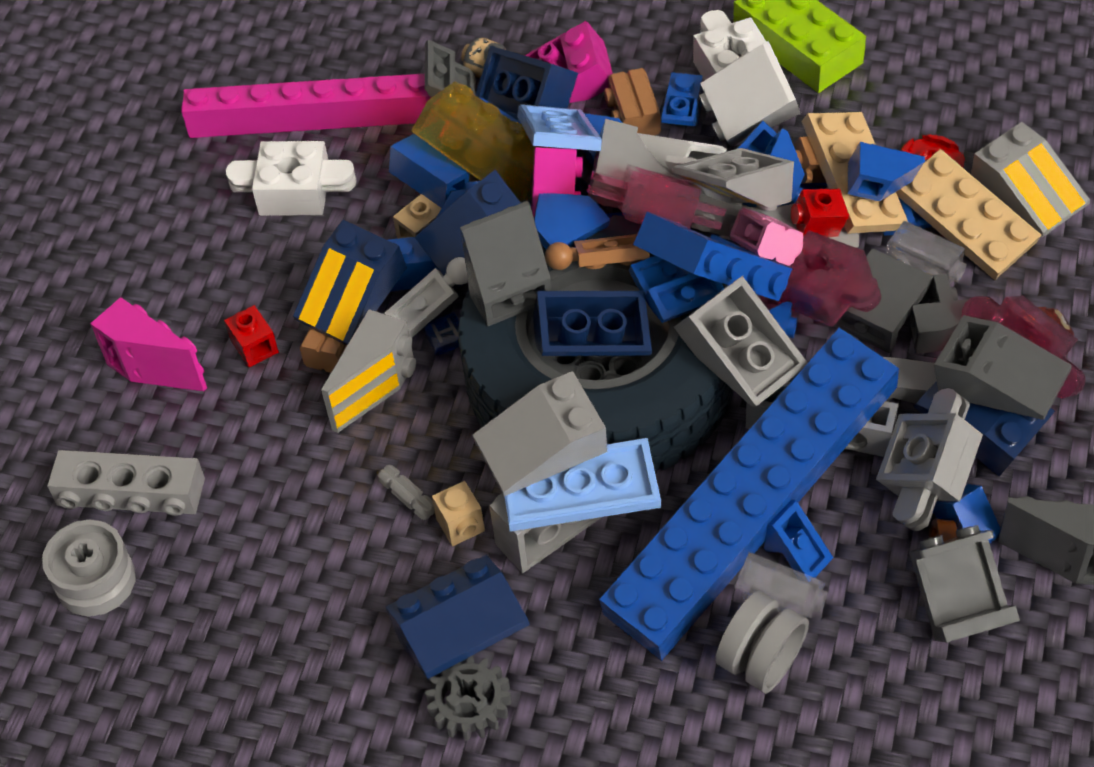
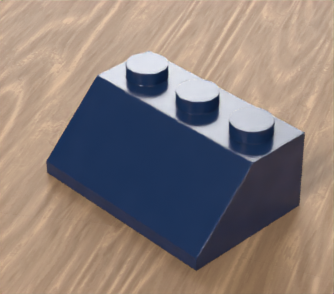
M537 291L533 311L535 345L542 356L651 355L652 348L645 291Z
M487 555L470 560L465 566L434 579L430 584L413 593L405 594L397 601L386 606L399 642L427 679L530 625L502 571Z

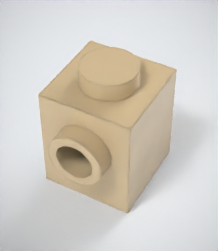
M420 194L393 216L397 238L417 236L436 219L442 208Z
M466 481L460 482L432 496L436 520L452 547L485 531L481 506Z

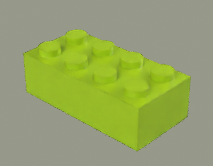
M818 0L734 1L733 23L751 17L766 42L769 41L779 64L818 94L864 63L866 35Z

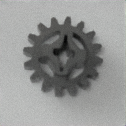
M472 655L467 658L465 664L459 662L451 669L440 672V678L433 676L429 679L432 689L427 690L425 694L427 703H430L427 705L429 716L435 717L434 720L438 729L447 726L448 735L451 738L458 731L463 732L464 740L469 741L471 732L477 731L480 738H484V728L489 726L496 731L499 729L497 717L505 719L508 717L506 706L512 704L511 692L508 691L510 690L509 680L507 677L502 678V671L499 665L490 670L489 659L484 658L480 664H475ZM449 690L451 694L446 697L447 703L443 704L444 695ZM494 690V699L492 704L489 705L487 700L491 698V692Z

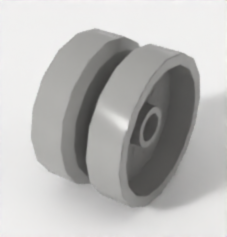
M91 519L73 522L60 529L48 541L42 554V568L62 606L73 614L90 617L108 613L119 607L129 597L136 582L135 566L118 531L106 522Z
M760 590L754 592L744 601L726 628L716 653V664L735 676L746 671V682L766 694L772 691L781 681L798 655L808 631L809 620L791 608L779 613V603Z

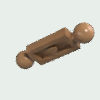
M637 234L574 241V247L572 248L566 243L555 242L546 249L545 260L548 266L554 270H564L575 261L578 262L579 267L600 269L605 267L606 264L611 263L632 265L650 258V253L633 245Z

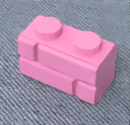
M744 207L739 210L730 233L732 241L758 256L770 260L773 259L788 266L794 263L795 258L799 256L803 247L804 237L802 232L771 216Z

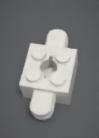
M709 11L701 17V33L693 35V62L700 74L703 75L705 81L765 43L766 40L751 17L731 23L723 11Z
M261 141L258 160L232 161L226 168V176L233 192H253L259 216L323 215L326 192H349L356 185V176L352 162L350 160H328L324 141Z

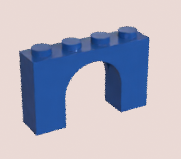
M481 97L390 147L389 173L442 208L452 191L465 189L464 183L469 182L470 170L444 154L445 152L455 149L480 151L513 171L534 159L535 146L532 145L522 124L518 120Z
M646 212L633 243L634 246L694 275L730 285L743 276L757 295L776 301L780 300L792 272V268L775 260L758 256L736 242L714 234L711 237H707L668 218Z

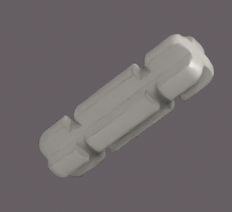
M386 465L384 469L380 470L378 473L379 482L387 489H392L391 493L409 509H415L414 513L420 519L427 520L435 513L433 500L427 495L422 496L423 491L407 477L399 475L400 471L393 465Z

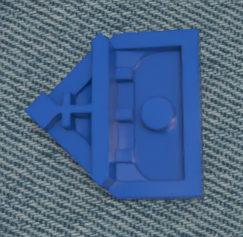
M539 193L534 221L540 242L545 249L555 242L566 243L571 248L574 246V241L585 240L609 226L610 218L590 196Z

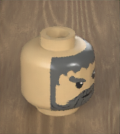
M478 37L470 44H467L461 54L464 66L475 73V77L478 79L481 78L490 46L505 50V47L500 43L483 37Z

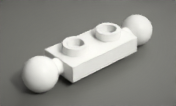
M458 257L451 260L447 265V274L445 276L435 268L389 308L385 314L407 321L410 337L416 335L459 297L453 286L455 284L463 285L468 283L465 258Z

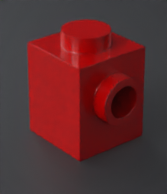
M840 189L802 190L797 201L791 207L792 223L796 224L797 230L803 233L804 238L838 237L849 218Z
M255 305L237 312L232 317L224 320L230 341L248 368L279 353L274 333Z

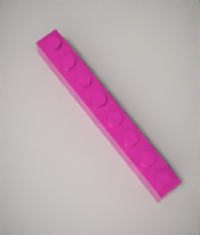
M424 73L184 89L182 115L189 138L431 123L438 121V104L425 90Z

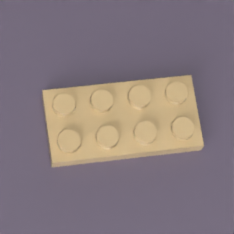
M808 113L802 120V124L828 188L841 190L849 213V218L844 225L847 234L903 230L909 222L896 192L881 201L847 194L848 161L860 142L875 144L863 113Z
M941 149L924 162L910 184L896 191L897 196L994 280L1035 245L1041 237L1037 230Z

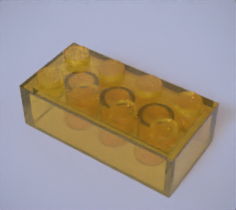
M456 81L427 101L411 131L480 181L496 170L521 203L526 202L532 196L534 148H553L533 146L522 124L511 121L501 114L495 105L484 102L474 95L468 86L459 84Z

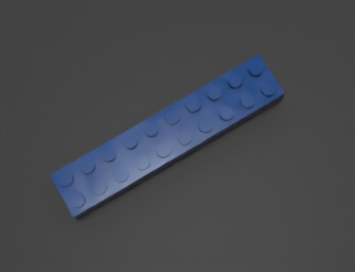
M838 328L599 599L603 615L662 661L765 542L768 524L791 500L799 502L896 390L899 368L841 328Z

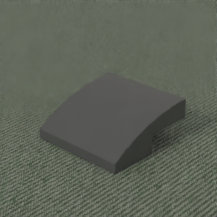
M427 40L425 43V90L429 96L450 114L476 101L475 73L455 62V51L430 40Z

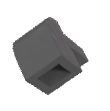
M947 274L933 275L930 295L931 303L912 305L909 328L916 354L942 351L963 315L967 316L969 308L968 299L958 300L957 290L955 287H950Z

